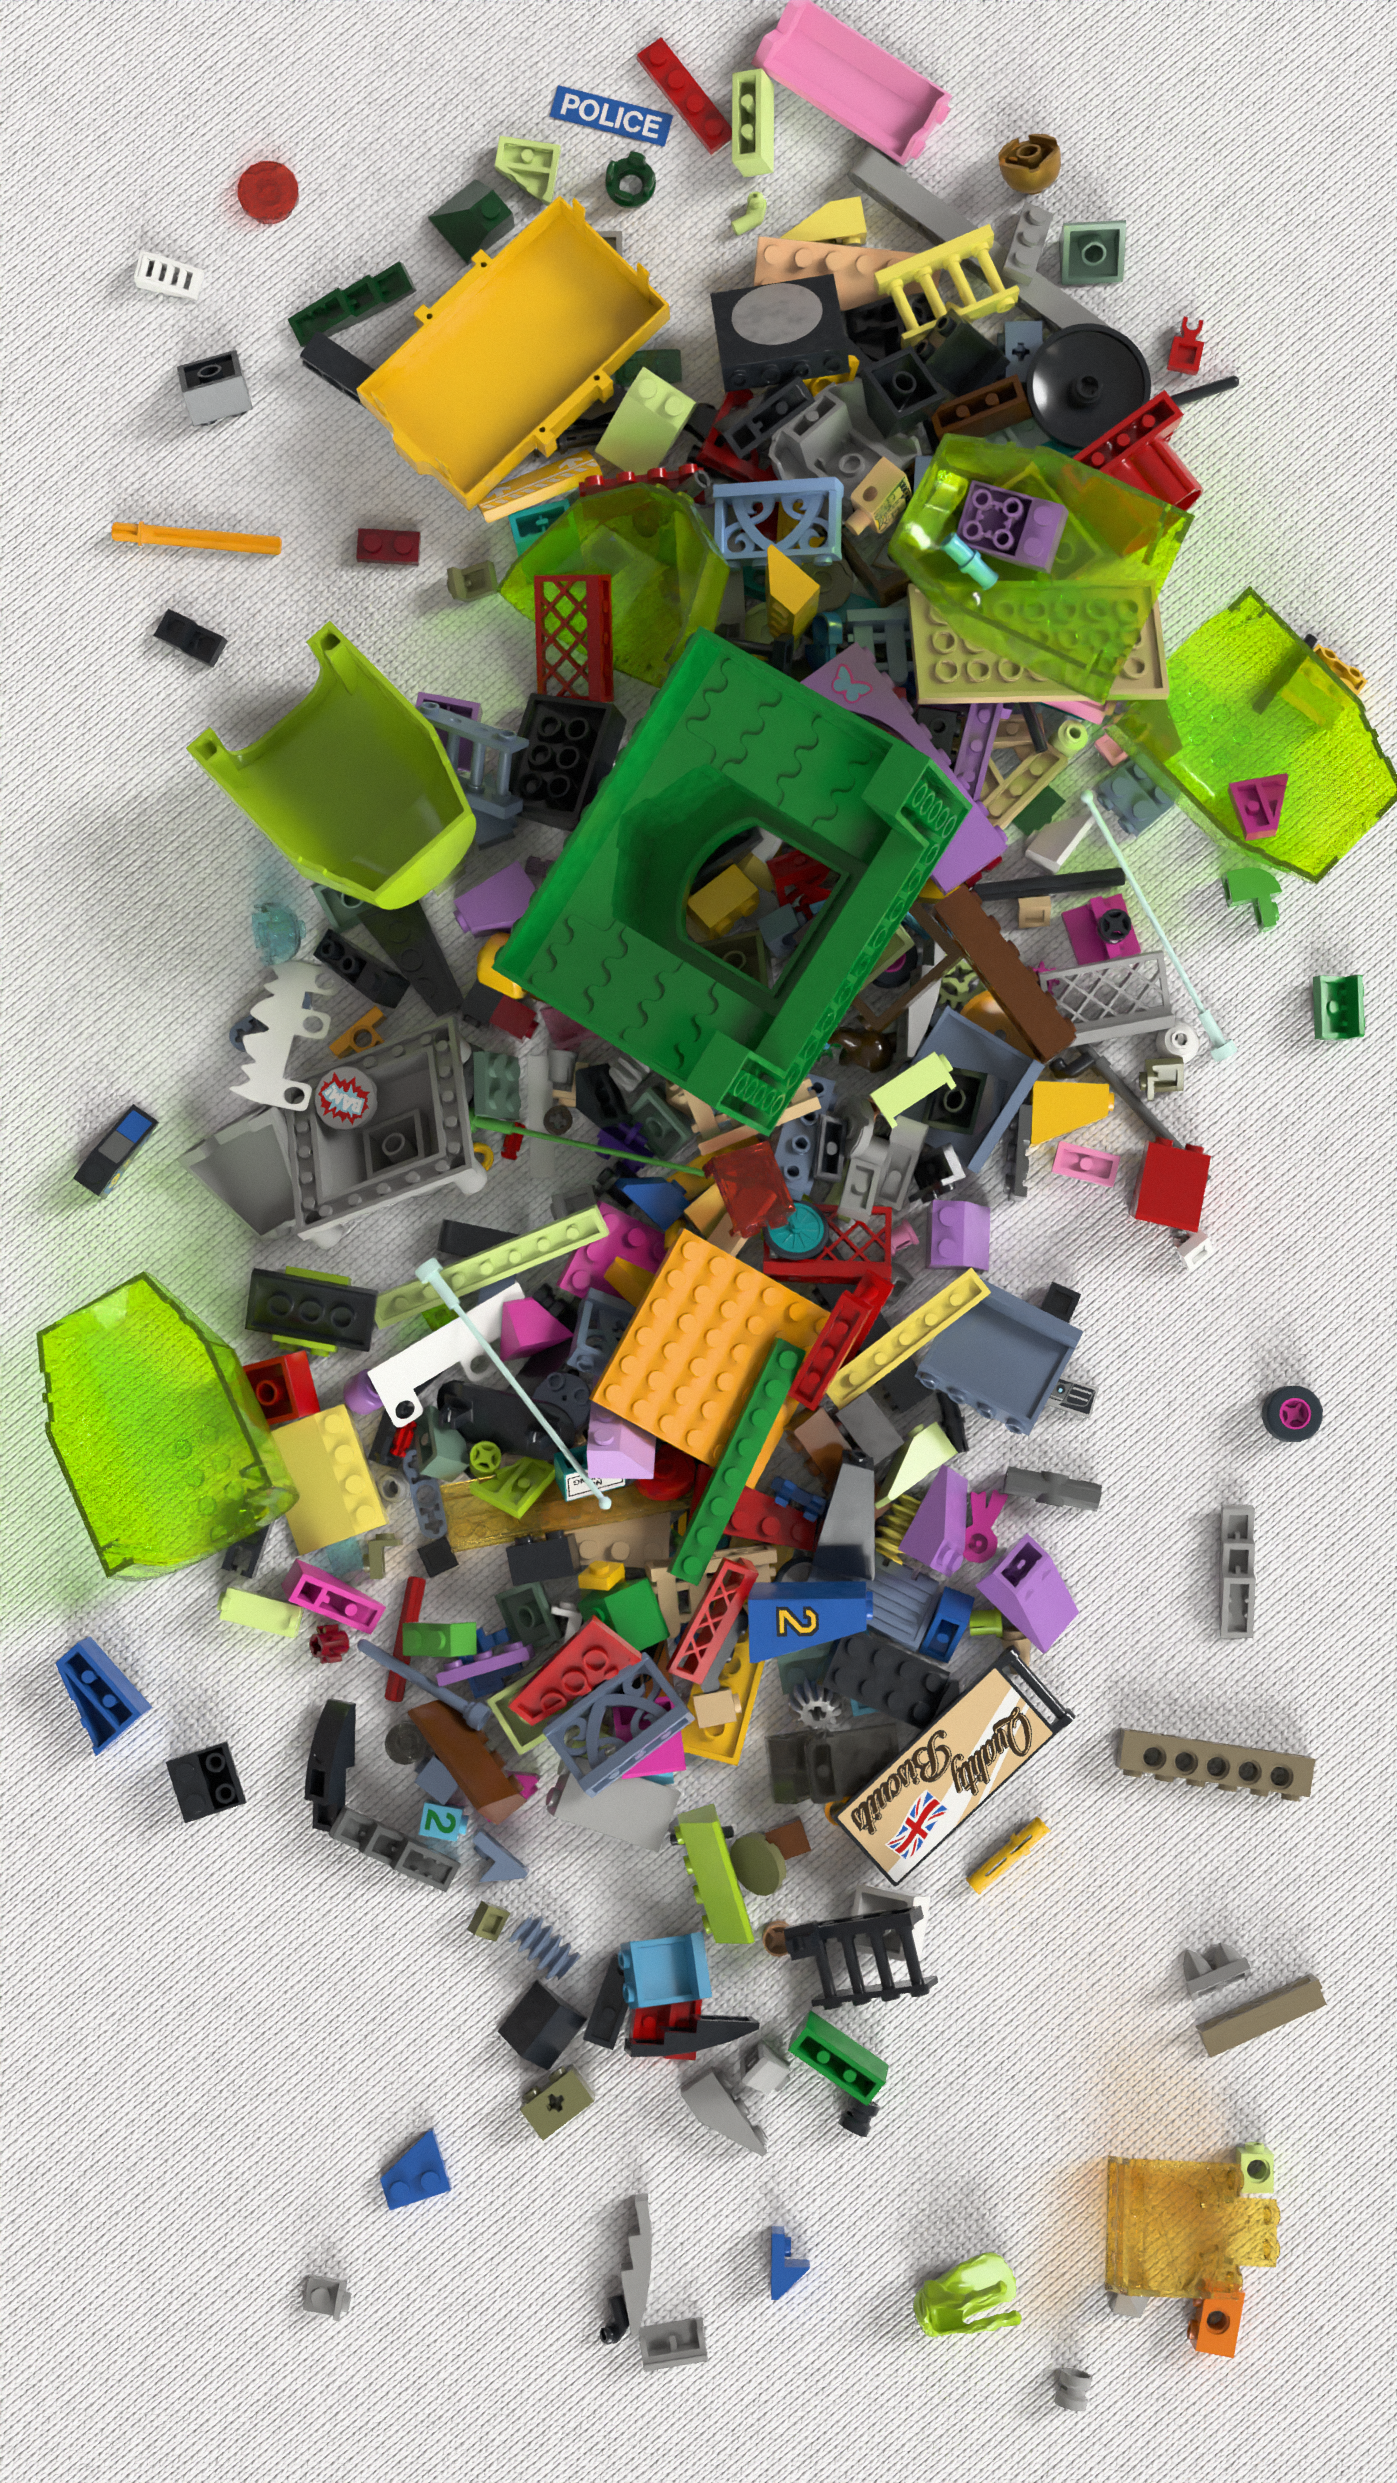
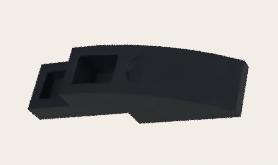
M333 1698L328 1699L318 1721L307 1764L304 1800L313 1801L312 1828L329 1832L343 1805L345 1806L346 1769L355 1766L356 1703Z

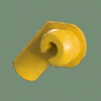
M679 1217L665 1231V1251L668 1252L679 1229L686 1228V1221L683 1218Z

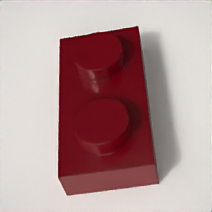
M358 528L357 562L419 566L421 533L417 531Z

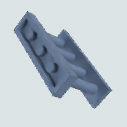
M423 702L420 706L415 707L434 728L436 727L448 732L446 753L471 808L503 820L522 811L523 799L511 795V792L508 790L512 753L528 747V739L517 736V733L514 731L500 730L444 710L433 702ZM460 736L473 741L470 779L460 776L457 772ZM486 746L499 750L496 789L486 786L485 782H483Z

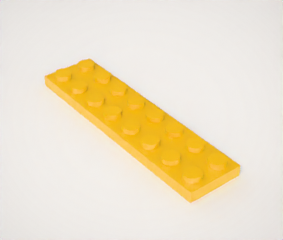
M731 1537L729 1548L761 1544L763 1542ZM771 1544L776 1549L777 1562L769 1563V1567L774 1566L776 1574L787 1561L792 1559L794 1548ZM770 1576L771 1582H774L775 1576ZM749 1625L745 1634L739 1637L734 1647V1655L731 1661L725 1664L718 1677L720 1682L719 1689L731 1687L732 1694L738 1693L742 1712L736 1713L737 1721L699 1729L693 1694L702 1693L703 1690L698 1683L693 1682L687 1708L696 1719L681 1730L684 1752L738 1766L765 1660L750 1663Z

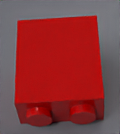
M1155 1136L1154 1142L1146 1140L1128 1214L1134 1219L1197 1233L1211 1156L1203 1153L1205 1147L1186 1143L1185 1149L1172 1146L1174 1140Z

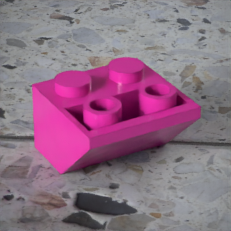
M668 1696L658 1697L654 1701V1703L668 1712L675 1707ZM612 1707L616 1738L623 1740L627 1744L633 1739L631 1721L637 1709L631 1707ZM647 1712L640 1719L639 1728L641 1730H645L651 1725L649 1720H643L649 1714ZM681 1731L623 1774L622 1779L686 1770Z

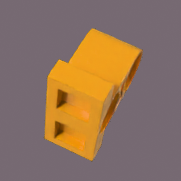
M374 1006L329 1046L330 1050L341 1060L353 1049L356 1053L384 1043L385 1041L375 1029L387 1018L377 1006ZM370 1033L372 1035L370 1045L363 1048L358 1047L356 1039L359 1034Z

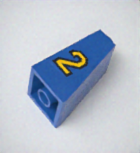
M866 1581L755 1582L748 1597L750 1663L761 1662L866 1631L867 1620H873V1591H867Z

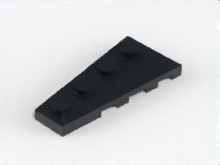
M419 900L398 909L388 910L374 906L356 914L358 919L406 979L411 982L413 988L437 1017L461 1007L464 999Z

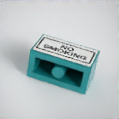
M587 1445L569 1449L588 1475ZM563 1452L554 1453L555 1480L565 1502L594 1495ZM590 1478L600 1492L622 1487L626 1482V1479Z

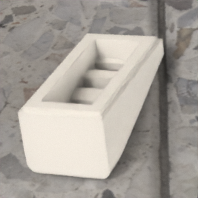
M141 251L134 274V281L138 288L197 302L205 272L202 269L157 254ZM150 266L153 267L151 278L147 277ZM162 269L166 270L163 282L159 281ZM174 272L179 273L176 286L171 285ZM187 275L192 276L188 290L183 289Z

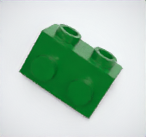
M1355 974L1347 977L1319 975L1313 977L1315 1039L1347 1041L1364 1037L1365 1018L1362 975Z

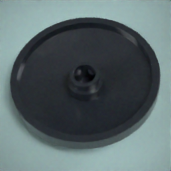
M1092 323L1076 324L1057 331L1039 347L1027 371L1025 395L1035 423L1050 439L1062 446L1082 451L1150 401L1151 377L1143 354L1127 336L1105 325Z

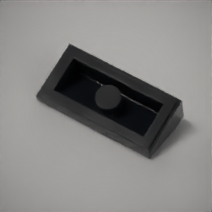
M819 1114L812 1178L829 1184L841 1183L848 1120Z

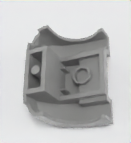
M858 377L854 381H847L838 385L834 381L814 397L815 402L773 434V441L768 454L778 480L836 477L844 485L841 526L853 514V505L850 499L852 492L883 456L901 471H904L915 461L916 456L922 455L918 438L914 435L907 436L900 432L885 440L868 416L862 379ZM824 499L818 517L827 521L829 517V499ZM798 500L795 502L803 503V500Z

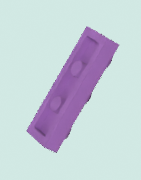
M522 1641L503 1646L504 1652L493 1655L492 1651L488 1650L473 1655V1662L463 1664L462 1660L459 1659L443 1664L444 1670L436 1674L438 1685L441 1687L530 1660L536 1656L533 1645L523 1646Z

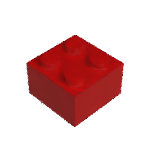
M305 1350L233 1368L248 1430L321 1412Z

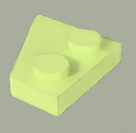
M499 136L495 170L544 205L549 206L553 202L561 146Z

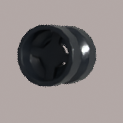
M547 1282L531 1296L556 1319L569 1305L563 1297L554 1298L556 1295L553 1293V1288Z
M850 2095L848 2111L842 2113L838 2124L856 2135L867 2137L871 2129L870 2121L873 2117L877 2116L881 2107L874 2101H871L866 2106Z

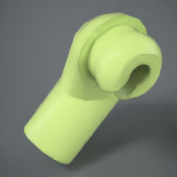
M757 191L750 193L747 198L748 205L745 215L731 221V226L736 236L762 224L767 209V202L762 193Z

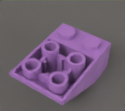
M972 480L956 534L972 550L976 549L980 553L1012 564L1050 574L1069 511L1062 504Z
M1028 1533L1010 1545L975 1585L1043 1654L1046 1653L1079 1613L1050 1555Z

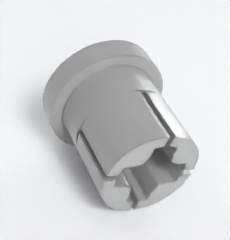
M547 1049V1056H550L547 1081L572 1083L575 1058H578V1052Z

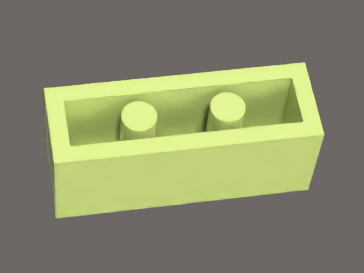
M762 68L732 73V162L744 177L774 173V84Z

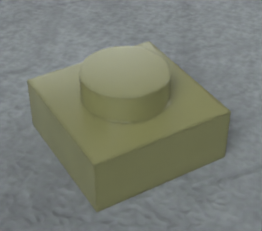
M481 1900L467 1930L476 1936L496 1942L510 1912L503 1907Z

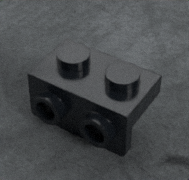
M951 1142L919 1157L913 1176L920 1191L909 1196L908 1200L912 1203L921 1199L923 1204L928 1203L956 1189L955 1182L966 1177Z

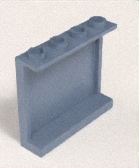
M947 1005L943 1011L937 1008L930 1019L929 1025L933 1028L927 1038L923 1037L910 1065L904 1062L896 1075L932 1051H935L938 1056L943 1053L952 1067L989 1073L1008 1081L1001 1112L976 1137L929 1128L925 1142L935 1149L951 1142L954 1151L959 1157L960 1164L978 1174L1045 1065L1020 1052ZM928 1095L898 1115L921 1122Z
M981 1279L991 1293L936 1336L923 1362L919 1364L915 1377L920 1379V1382L927 1388L939 1389L947 1393L948 1397L958 1404L966 1403L977 1409L981 1416L1004 1423L1011 1432L1015 1434L1023 1433L1029 1436L1084 1331Z

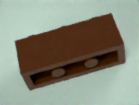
M1015 374L941 404L931 419L943 449L948 452L1032 418V413L1018 375Z

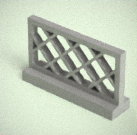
M1162 950L1038 973L1039 986L1043 992L1048 991L1046 980L1061 978L1068 983L1057 998L1053 997L1058 1006L1060 1005L1072 1013L1069 1019L1077 1030L1074 1033L1077 1038L1069 1047L1175 1027L1174 1014L1171 1012L1164 952ZM1157 960L1158 970L1150 980L1137 972L1145 961ZM1136 963L1133 968L1128 966L1129 964ZM1123 966L1130 972L1119 986L1106 978L1114 967ZM1105 969L1102 974L1097 971ZM1092 972L1099 978L1088 992L1075 984L1083 973ZM1074 975L1071 980L1066 977ZM1134 976L1147 983L1137 998L1124 990ZM1158 979L1160 982V987L1155 984ZM1103 981L1116 989L1106 1004L1093 996ZM1072 987L1085 995L1075 1010L1062 1002ZM1152 987L1161 993L1162 1005L1148 1007L1142 1003V1000ZM1122 993L1131 999L1133 1003L1127 1012L1117 1013L1111 1006ZM1091 999L1103 1008L1096 1018L1087 1019L1080 1012ZM1138 1006H1141L1142 1008H1144V1009L1136 1010V1008H1137ZM1108 1011L1112 1014L1105 1016ZM1077 1017L1081 1019V1021L1074 1022Z

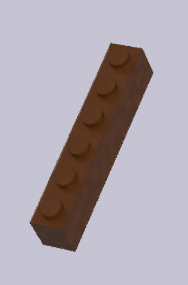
M962 885L935 904L931 914L943 931L966 955L964 958L1039 1061L1045 1064L1074 1043L1077 1038L1074 1033L1077 1030L1067 1016L1062 1017L1057 1011L1056 1007L1058 1004L1049 991L1043 992L1037 984L1039 978L1035 971L1029 965L1025 967L1018 958L1020 952L1011 940L1006 942L1000 934L1001 926L993 915L987 916L981 908L983 903L978 894L973 889L969 891L965 885Z

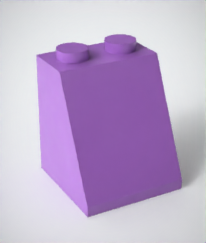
M517 860L454 900L453 902L457 910L452 913L463 932L467 933L470 931L474 938L492 936L497 932L511 933L515 921L522 917L527 910L530 896L536 888Z
M932 1200L927 1206L925 1269L969 1270L972 1267L974 1271H989L990 1208L967 1201Z

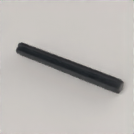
M1118 867L973 885L972 889L978 894L982 902L1123 886L1125 885L1126 875L1122 868Z

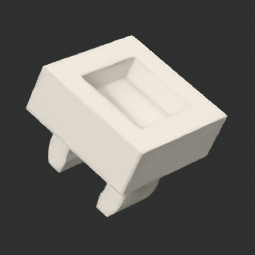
M1185 1230L1189 1239L1184 1243H1180L1176 1238L1173 1239V1244L1180 1260L1189 1271L1193 1270L1214 1253L1209 1238L1201 1230L1197 1233Z

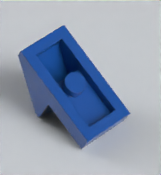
M771 2226V2300H778L810 2269V2261L807 2259H785V2257H791V2237L785 2236L784 2226Z

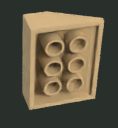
M555 1478L544 1490L541 1538H546V1532L564 1529L565 1534L575 1533L581 1565H590L596 1560L624 1563V1567L645 1568V1561L669 1558L671 1500H652L642 1495L633 1482L626 1487L622 1486L601 1492L604 1497H608L611 1500L610 1508L604 1510L599 1507V1500L595 1495L565 1502Z

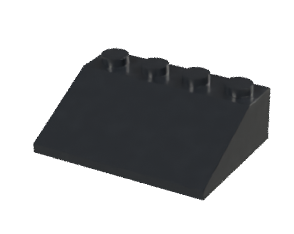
M530 693L517 736L529 740V746L512 753L508 791L511 792V795L523 799L522 811L515 814L516 816L563 831H575L581 821L580 816L583 809L592 803L598 793L600 781L606 775H609L613 768L625 730L627 719L614 704Z

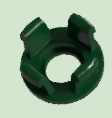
M630 151L628 158H623L616 162L611 160L607 166L605 178L607 194L615 204L623 208L632 209L645 205L652 198L656 189L654 171L646 163V157L639 152ZM633 175L640 179L642 189L639 193L632 195L629 192L620 190V182L625 176Z

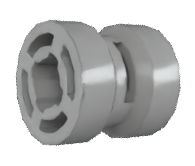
M1061 2368L1059 2380L1062 2385L1056 2391L1055 2404L1073 2411H1085L1088 2402L1085 2391L1091 2387L1092 2376L1078 2369Z

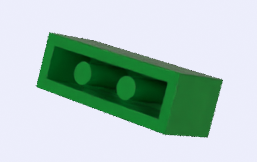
M809 2010L792 2032L788 2051L866 2106H868L886 2083L889 2067L887 2063L813 2011Z

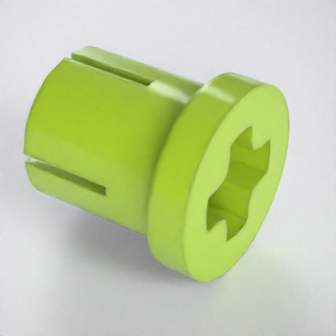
M994 1606V1609L971 1611L969 1618L971 1636L996 1635L997 1638L1003 1637L1002 1612L996 1606Z

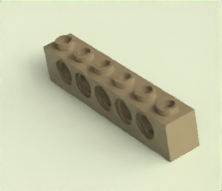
M1120 1728L1115 1766L1123 1769V1775L1142 1778V1772L1155 1774L1154 1779L1159 1781L1174 1782V1777L1185 1778L1187 1785L1205 1787L1206 1782L1218 1783L1217 1789L1237 1792V1787L1250 1788L1249 1794L1268 1797L1269 1791L1281 1793V1799L1300 1802L1301 1796L1310 1797L1315 1759L1305 1755ZM1148 1748H1156L1159 1752L1158 1760L1153 1764H1146L1143 1758L1145 1751ZM1187 1752L1190 1756V1764L1184 1769H1178L1175 1765L1177 1755ZM1213 1757H1219L1222 1762L1220 1771L1210 1774L1207 1770L1208 1761ZM1245 1762H1251L1253 1765L1252 1775L1249 1778L1242 1779L1239 1776V1767ZM1282 1767L1285 1772L1284 1779L1280 1783L1275 1784L1271 1781L1270 1774L1274 1768Z

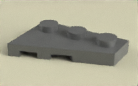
M1020 1105L1009 1123V1131H1014L1013 1143H1008L1006 1162L1012 1163L1011 1174H1005L1003 1192L1009 1193L1008 1201L1022 1202L1027 1198L1028 1187L1023 1186V1181H1026L1029 1171V1160L1025 1154L1026 1149H1029L1031 1138V1105Z

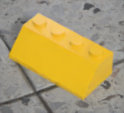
M771 544L767 548L765 572L767 625L770 628L769 633L774 639L781 633L795 634V643L812 624L813 618L817 614L820 585Z

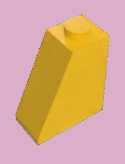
M1035 1081L1030 1089L1029 1105L1032 1106V1121L1029 1147H1036L1105 1119L1108 1116V1111H1113L1114 1093L1109 1092V1084Z

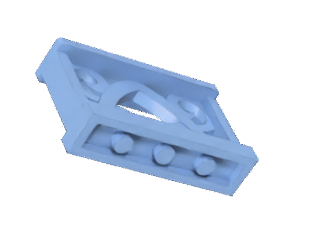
M836 477L713 485V498L715 499L713 561L722 567V570L729 572L740 571L741 566H752L753 569L766 570L767 548L771 544L798 567H801L802 563L813 562V565L830 566L832 561L842 560L841 514L844 485ZM824 499H829L828 521L818 517ZM803 500V506L799 510L806 511L804 515L793 510L795 501ZM775 502H782L785 512L800 522L788 536L775 544L763 536L755 525L768 518L773 511ZM762 503L763 511L759 515L750 518L749 515L757 513L753 510L754 504ZM728 505H733L739 522L728 526ZM814 524L823 526L828 532L826 543L818 548H813L809 545L811 538L818 537L820 539L819 534L811 529ZM744 529L745 533L738 535L735 544L743 541L746 545L745 549L741 552H731L728 548L729 537L735 531ZM798 544H799V546H800V548H801V549H793V548H794L796 545H798ZM756 545L765 551H755Z

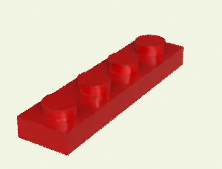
M662 37L637 54V61L710 155L732 140V127Z

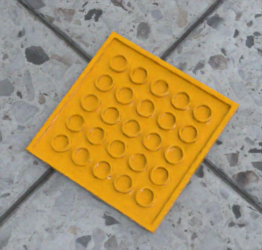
M680 1228L589 1399L715 1468L775 1337L807 1351L797 1372L798 1374L831 1313L685 1228ZM786 1395L745 1484L751 1489H754L784 1432L783 1427L789 1423L799 1404L798 1401L789 1395Z

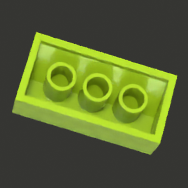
M714 1803L677 1814L679 1825L674 1826L678 1844L685 1843L688 1855L683 1856L688 1875L694 1874L697 1885L692 1886L697 1905L703 1903L707 1913L701 1916L706 1934L713 1933L715 1943L720 1944L754 1943L751 1922Z

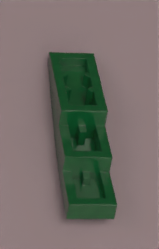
M399 261L374 277L368 274L344 290L338 287L288 318V321L300 346L305 347L317 330L330 337L389 308L417 290L405 265Z

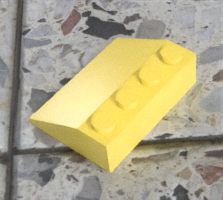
M347 1404L338 1405L258 1436L300 1556L390 1524Z

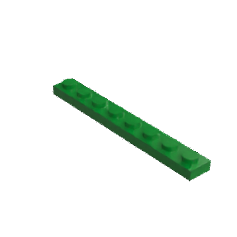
M775 1337L666 1572L696 1586L699 1585L807 1351Z

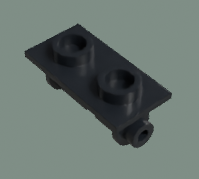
M399 1403L395 1413L400 1419L408 1418L413 1414L415 1408ZM386 1408L368 1459L398 1469L402 1457L390 1453V1448L394 1446L392 1442L397 1427L393 1424Z

